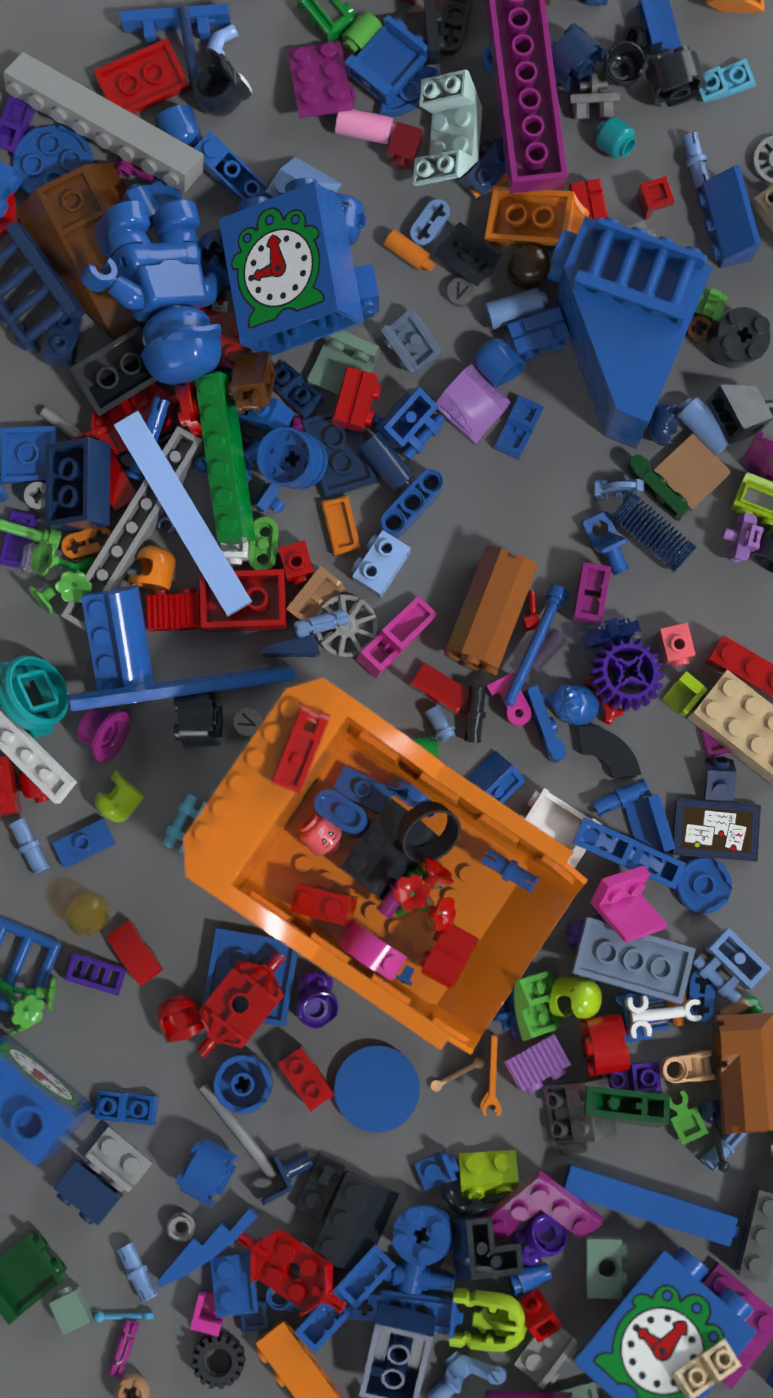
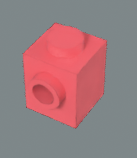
M688 623L661 628L657 635L664 664L672 663L673 668L690 664L689 659L695 656V650Z

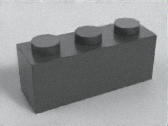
M753 1186L733 1271L739 1277L768 1284L773 1262V1191Z

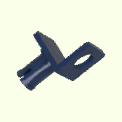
M306 1150L284 1163L282 1160H279L277 1154L270 1155L285 1187L261 1199L262 1205H266L294 1190L290 1183L292 1181L291 1178L314 1167L311 1160L300 1165L301 1162L310 1158Z

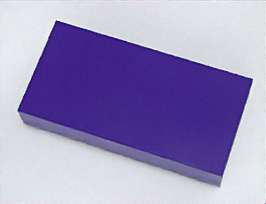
M10 510L8 521L36 529L39 517ZM5 532L0 551V565L27 570L33 540Z

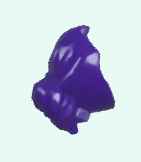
M313 971L300 976L297 983L300 990L296 1004L297 1017L304 1025L310 1028H322L338 1015V1001L335 994L331 991L333 987L332 977L320 971Z
M545 1212L531 1218L524 1226V1229L518 1230L513 1234L512 1243H521L522 1261L529 1266H534L539 1263L542 1257L555 1256L566 1247L567 1229Z

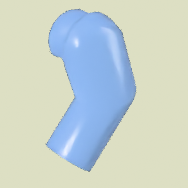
M230 24L214 32L206 49L211 48L219 54L223 53L225 55L222 50L224 43L238 36L235 26Z

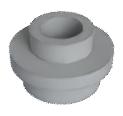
M184 1212L172 1215L166 1226L169 1237L177 1242L189 1240L195 1232L194 1219ZM178 1222L186 1224L184 1232L177 1230L176 1224Z

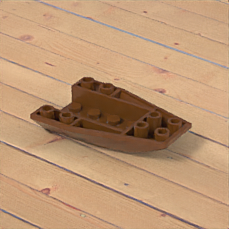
M113 163L87 164L35 189L16 212L23 226L29 231L80 304L110 338L114 340L135 326H145L147 321H137L133 316L132 310L124 308L108 293L109 288L101 292L88 289L81 280V273L87 264L95 265L96 270L103 274L100 270L106 264L108 257L99 249L94 227L110 207L121 203L127 188Z

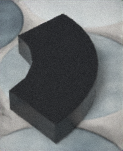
M593 726L577 727L581 755L594 756L602 760L609 768L612 779L641 775L640 766L634 753L621 738L602 728Z

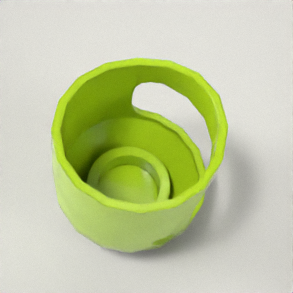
M115 769L110 776V779L116 783L115 788L109 794L98 792L94 802L96 809L102 816L112 822L120 823L132 815L145 796Z
M560 976L555 981L551 991L550 1010L553 1015L559 1017H568L574 1013L579 1019H588L599 1011L602 993L597 983L589 978ZM560 996H567L571 999V1006L564 1013L560 1012L557 1004V999Z

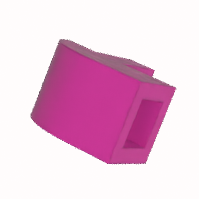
M351 920L336 943L355 959L390 981L393 980L407 959V956L381 940L354 920Z

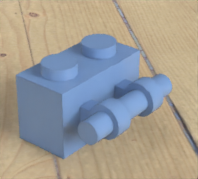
M730 928L722 929L704 948L712 957L709 962L701 955L692 962L700 970L698 973L704 979L708 978L718 988L717 992L722 997L726 996L732 1003H735L741 997L734 989L737 984L741 985L744 989H752L771 969ZM719 965L731 976L728 980H725L716 971Z

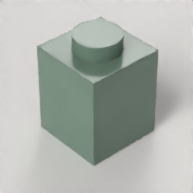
M68 1285L54 1292L56 1297L49 1302L63 1335L90 1323L94 1318L80 1286L72 1289Z

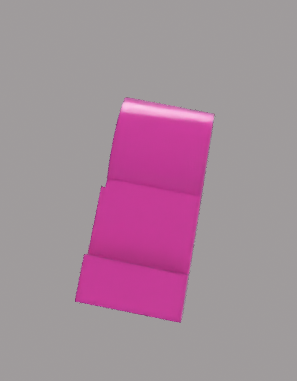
M510 673L486 687L490 697L498 694L506 709L505 716L508 723L514 727H521L530 720L531 709L522 691H520L513 706L508 707L504 704L505 696L514 679L513 674Z

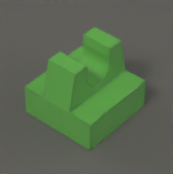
M704 288L693 316H703L710 322H714L722 315L728 296L721 294L722 291Z

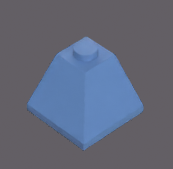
M294 157L279 169L265 193L268 199L286 193L285 185L288 182L304 177L316 179L318 184L334 194L338 192L342 184Z

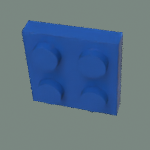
M56 426L0 428L2 484L46 483V445L57 443Z

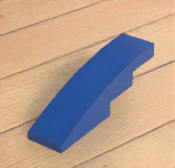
M250 1206L233 1227L223 1220L205 1242L195 1235L158 1279L156 1285L161 1288L188 1275L213 1259L244 1232L258 1217L259 1212Z

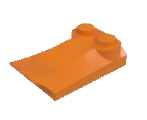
M494 186L485 239L487 242H494L497 246L501 247L511 244L528 243L542 246H557L564 229L578 234L585 216H589V210L580 203L574 191L541 190L509 194V187Z

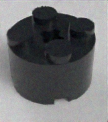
M688 45L677 47L671 54L654 56L647 61L648 67L645 70V75L654 104L657 107H662L661 103L666 102L669 107L681 105L698 96L697 90L701 87L703 91L707 88L698 55L695 51H691Z
M735 308L711 323L706 338L708 350H711L714 360L724 367L737 368L761 358L767 351L771 337L770 322L767 317L762 316L752 308Z
M218 691L174 697V711L178 713V723L174 724V738L176 741L181 740L184 748L216 747L221 745L217 737H223L224 721L222 706L216 705L215 699H221Z

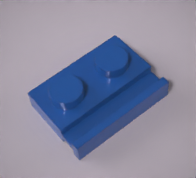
M251 1253L216 1257L210 1260L216 1318L259 1312L256 1281L252 1282L250 1278Z

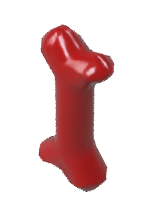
M594 676L592 679L585 680L583 685L595 692L599 689L598 685H590V681L596 678ZM601 693L598 699L604 711L602 721L610 725L615 717L623 716L624 712L620 708L612 709L611 700L603 704L602 700L605 696Z

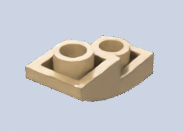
M723 1339L671 1375L685 1398H695L742 1365L726 1340Z

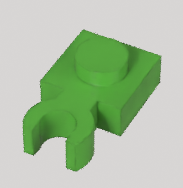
M681 1089L679 1090L681 1095L680 1103L673 1104L670 1098V1108L675 1110L676 1114L669 1117L681 1144L684 1145L708 1134V1130L697 1107H687L688 1096Z

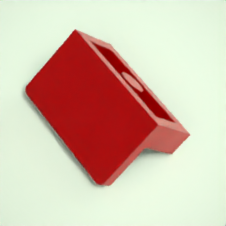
M425 662L415 678L410 682L412 689L455 716L458 715L469 697V690Z

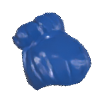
M582 684L561 685L547 698L554 715L560 721L570 725L581 726L590 723L599 711L600 703L598 696L595 695L591 688Z

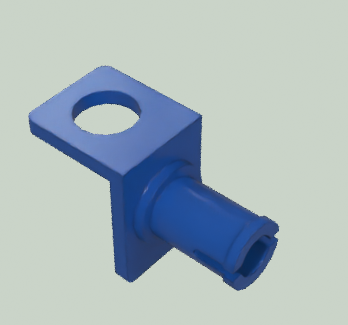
M603 511L584 520L582 524L594 551L601 554L605 553L613 575L627 571L629 565H627L620 546L627 543L626 538L617 534L609 513ZM601 520L607 524V532L603 536H596L592 531L593 524L596 521Z

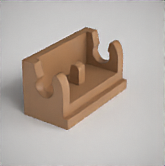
M320 566L286 608L287 613L297 621L305 620L307 622L308 618L317 616L320 608L328 600L341 595L346 587L342 585L343 583Z

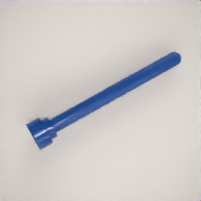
M551 584L545 595L547 606L505 696L504 704L508 707L515 704L557 609H560L562 605L567 603L570 592L562 586Z

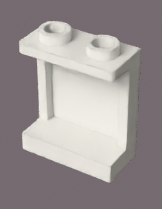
M545 788L541 793L535 791L527 803L531 807L526 817L522 814L520 816L573 851L574 853L568 860V863L575 868L586 851L572 844L583 817L600 825L602 824L593 818L590 819L549 793V790Z

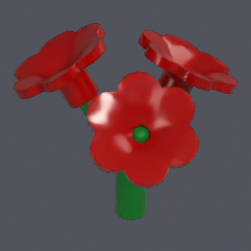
M425 858L423 862L426 865V871L429 873L424 879L425 883H423L422 878L418 875H413L410 878L402 877L398 880V888L394 891L393 897L401 904L395 911V914L401 916L413 909L423 911L432 917L434 921L433 926L436 931H448L451 927V922L456 917L455 900L451 897H441L437 902V906L431 905L428 907L426 906V898L430 895V886L433 887L437 882L452 885L454 880L451 878V872L443 867L439 861Z

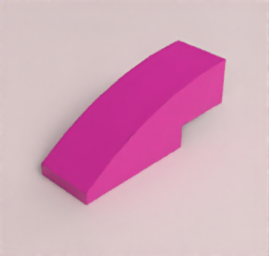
M418 595L360 652L356 660L377 679L432 623L438 614Z

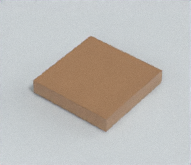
M694 433L653 470L654 474L659 473L668 482L667 487L674 493H680L687 500V506L690 511L732 473Z

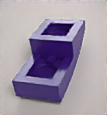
M9 95L2 118L0 119V148L15 153L21 138L28 131L36 110L29 104Z

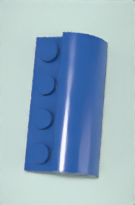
M139 585L111 588L110 591L81 595L97 691L155 683Z

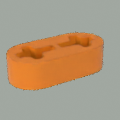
M99 527L70 534L62 541V551L69 559L74 561L98 555L104 545L100 546L98 542L90 544V541L97 540L99 533L110 537L112 532L107 527ZM72 541H76L78 544L86 543L85 546L78 548V553L76 554L72 550H68L72 546Z

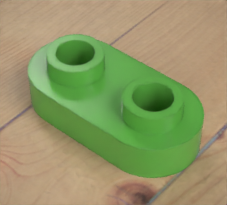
M260 517L253 522L256 540L249 543L248 559L253 570H273L277 563L279 529L273 519ZM264 528L270 530V534L267 537L260 535V531ZM262 555L268 557V561L265 564L258 562V558Z

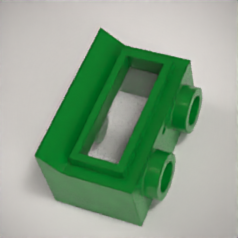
M296 0L298 9L305 8L309 13L311 24L315 28L319 26L325 33L326 43L341 39L344 32L354 22L355 12L347 2L342 4L340 0Z

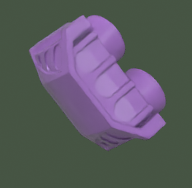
M472 364L458 375L436 402L439 406L437 409L474 445L479 442L480 438L496 420L512 406V403L500 391L494 388Z

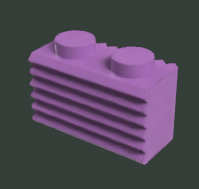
M553 1033L503 1060L519 1091L524 1092L526 1090L528 1094L540 1089L543 1086L541 1081L551 1076L555 1080L568 1072L566 1067L571 1065Z

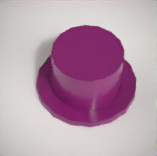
M100 708L89 710L80 722L77 732L78 741L92 748L94 759L101 763L108 762L121 750L130 730L129 715L122 710L114 711L111 714Z

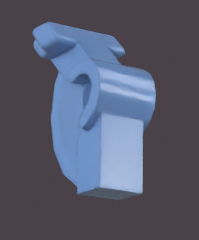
M603 479L594 482V496L599 500H608V494H616V497L625 498L629 497L632 493L644 491V480L640 479L622 482L615 481L612 483H608V480Z

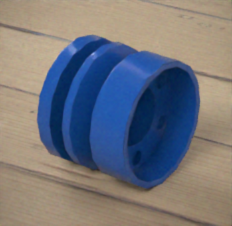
M280 427L270 431L262 439L258 447L257 463L260 472L269 482L282 487L305 490L315 486L323 478L327 470L328 456L325 446L317 437L294 428Z

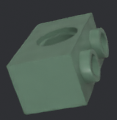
M588 1235L585 1238V1295L587 1299H622V1291H627V1274L622 1273V1261H627V1244L622 1243L619 1235ZM603 1260H611L613 1262V1269L611 1272L603 1274L599 1272V1264Z

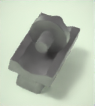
M591 73L590 82H580V91L590 90V94L568 96V104H572L574 119H589V103H599V118L615 117L616 102L620 101V92L597 93L598 90L607 89V81H597V74Z

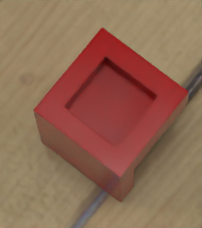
M667 176L641 183L636 195L644 220L649 219L653 211L672 206L675 202Z

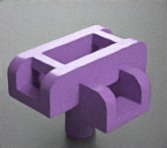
M746 512L737 516L734 530L729 528L723 529L721 538L732 541L727 561L738 563L747 560L751 552L759 550V543L764 528L756 525L757 517Z

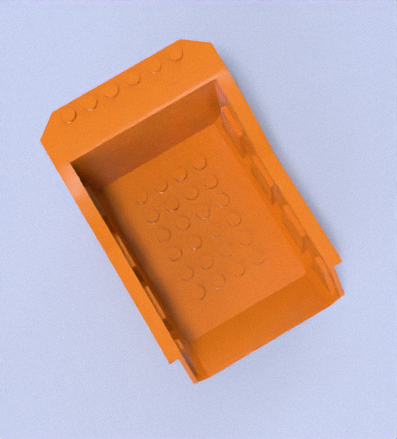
M325 678L293 686L284 691L183 837L185 875L188 879L321 967L439 1050L449 1041L470 1055L482 1034L515 987V981L521 978L574 897L587 882V879L568 863V860L574 853L573 851L453 771L391 724ZM301 704L310 706V710L320 714L322 711L330 714V718L299 794L271 783V779L294 724L297 711ZM305 722L303 730L313 733L315 725ZM345 765L386 786L392 776H397L417 788L433 802L443 804L460 821L461 833L457 843L450 852L441 858L443 867L451 872V878L454 882L452 885L445 883V888L430 890V897L434 901L433 905L437 906V902L441 897L453 898L455 900L456 917L451 923L479 938V942L453 990L420 973L423 968L419 966L421 958L426 950L431 952L436 944V941L433 940L436 930L433 926L434 921L432 917L426 912L413 909L401 916H397L394 913L391 919L387 918L376 909L382 900L340 868L362 837L353 838L342 832L339 840L341 842L340 847L333 854L328 855L326 853L322 856H316L300 840L301 831L299 828L304 820L312 814L319 815L314 807L316 796L323 790L333 789ZM395 795L392 799L408 811L413 808L412 806L409 807ZM357 804L363 808L369 817L371 826L379 814ZM436 813L433 818L425 816L420 820L440 836L447 824V814ZM491 848L510 861L514 859L519 862L518 866L540 877L537 885L525 880L533 885L534 890L528 893L510 880L508 882L504 881L502 875L482 865L481 861L484 856L495 861L488 857L486 852ZM420 863L418 867H422L426 872L425 864ZM307 883L358 896L353 920L407 956V959L396 975L400 976L406 965L413 968L414 973L410 978L412 985L409 986L401 983V981L396 979V975L390 981L337 945V941L347 926L290 912L296 884Z

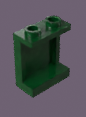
M33 1230L0 1257V1315L8 1325L68 1276L65 1272L67 1267L62 1259L58 1256L54 1257L47 1249L49 1243L40 1233L36 1234Z

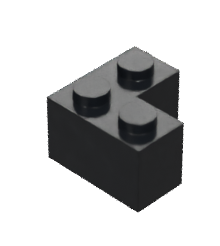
M470 1216L451 1219L456 1279L473 1281L524 1273L521 1243H495L492 1217Z

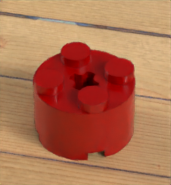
M610 1014L579 1019L581 1036H585L584 1040H580L582 1056L588 1057V1060H586L588 1076L592 1077L629 1070V1049L625 1045L624 1036H626L621 1015Z

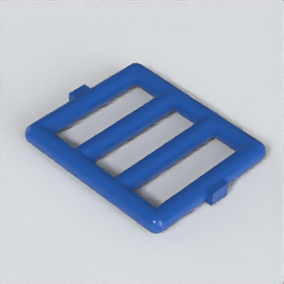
M0 917V947L7 932L22 938L5 982L15 987L32 943H36L48 948L32 989H37V987L47 988L52 979L49 975L61 949V942ZM0 993V1010L13 1014L6 996Z

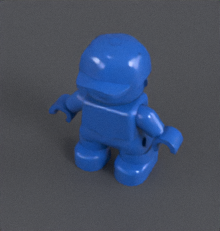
M190 200L173 201L161 206L155 212L152 218L156 233L159 235V243H151L146 235L150 226V220L146 205L143 202L125 201L115 204L104 213L94 227L99 249L108 257L106 264L100 270L103 274L96 270L95 265L87 264L81 273L83 284L95 292H101L109 288L108 293L124 308L132 310L133 316L137 321H147L143 328L142 342L145 349L141 353V357L148 372L156 380L170 385H183L192 381L195 382V379L200 376L211 374L217 367L221 357L220 335L222 329L220 324L211 325L207 314L199 308L215 303L222 287H226L230 284L228 269L226 268L225 270L220 267L219 257L215 254L205 267L206 275L203 277L200 265L201 250L198 246L196 230L200 225V218L195 202Z

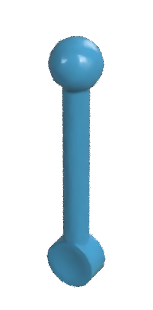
M97 1311L94 1314V1320L98 1323L110 1319L150 1320L154 1319V1312L104 1314L102 1311Z

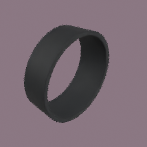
M430 801L414 806L403 816L398 825L397 835L405 855L414 862L424 863L425 858L438 860L452 850L460 837L461 825L459 819L443 804ZM434 813L447 814L446 827L436 840L419 847L410 846L405 843L410 829L420 819Z

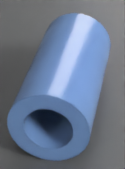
M538 287L484 304L486 316L492 330L544 311L549 306L545 292H540Z
M689 397L679 406L678 410L681 413L678 415V418L716 456L729 445L712 411L698 397L694 400Z

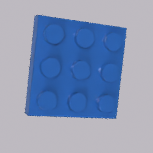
M216 928L203 1005L239 960L260 965L267 964L276 950H278L281 954L277 957L276 961L282 954L286 958L275 970L274 975L285 996L263 1023L286 1027L298 952L277 938ZM236 996L232 1003L233 1008L237 1012H245L249 1006V1002L244 996Z

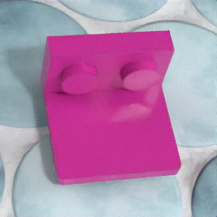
M644 866L603 878L590 902L626 943L664 930L667 926L666 921L641 894L646 887L645 883L650 875V872Z

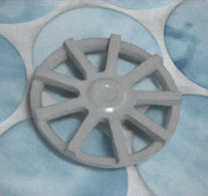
M353 595L333 597L320 608L317 616L323 615L324 611L332 615L333 610L329 606L340 601L341 609L346 611L348 615V624L341 627L335 625V632L325 640L321 632L316 633L317 638L328 652L336 656L353 657L359 655L376 637L378 626L376 614L371 606L362 598ZM345 600L357 602L351 614L347 613ZM361 606L365 607L370 616L356 619L355 616ZM372 620V633L358 627L359 624ZM356 633L369 637L368 642L362 648L355 638ZM337 636H341L339 651L334 650L328 645ZM347 638L351 639L356 651L344 652Z

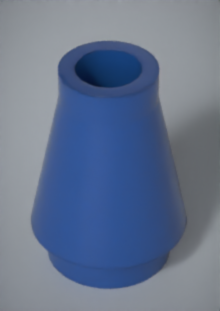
M546 1262L534 1266H523V1274L507 1276L510 1288L515 1296L519 1294L524 1296L545 1281L552 1279Z

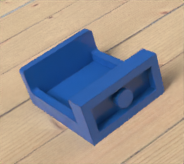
M387 14L384 18L383 27L356 57L351 54L345 61L346 73L388 106L429 59L428 43L422 36L418 34L413 35L408 31L405 23L399 18L393 19Z

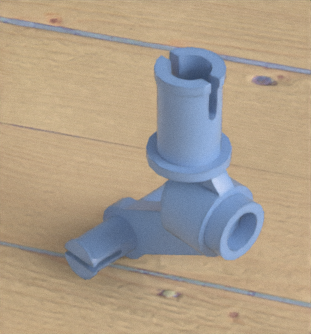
M456 1351L445 1361L448 1367L444 1374V1379L430 1392H427L426 1397L450 1398L455 1392L459 1394L462 1389L463 1380L471 1373L488 1380L491 1384L500 1385L506 1380L507 1371L504 1367L493 1366L465 1354L461 1355L459 1351Z

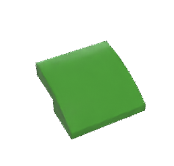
M552 970L515 981V1012L523 1041L564 1027L561 1018L553 1015L550 1010V995L556 981Z

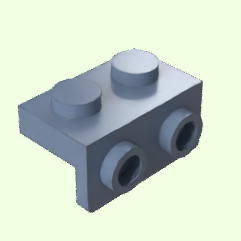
M409 309L390 326L384 325L380 329L384 334L383 340L391 350L396 351L400 357L398 359L399 364L407 372L421 373L445 354L415 309Z

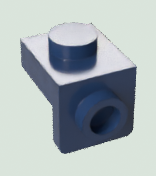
M724 756L706 758L705 801L733 802L737 773L733 759Z

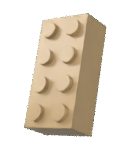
M726 670L687 719L708 733L710 737L724 748H727L733 755L773 785V705L729 670Z

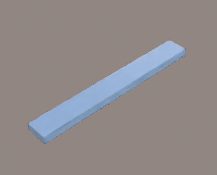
M137 411L114 424L227 616L252 603L140 413Z

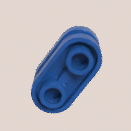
M326 789L316 796L314 807L317 813L340 828L346 835L359 838L369 829L370 820L363 808L332 789Z

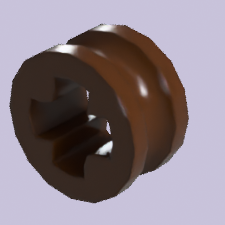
M703 316L693 317L686 331L689 341L697 344L705 342L711 322ZM696 324H700L701 328H705L701 336L697 335V331L692 332Z

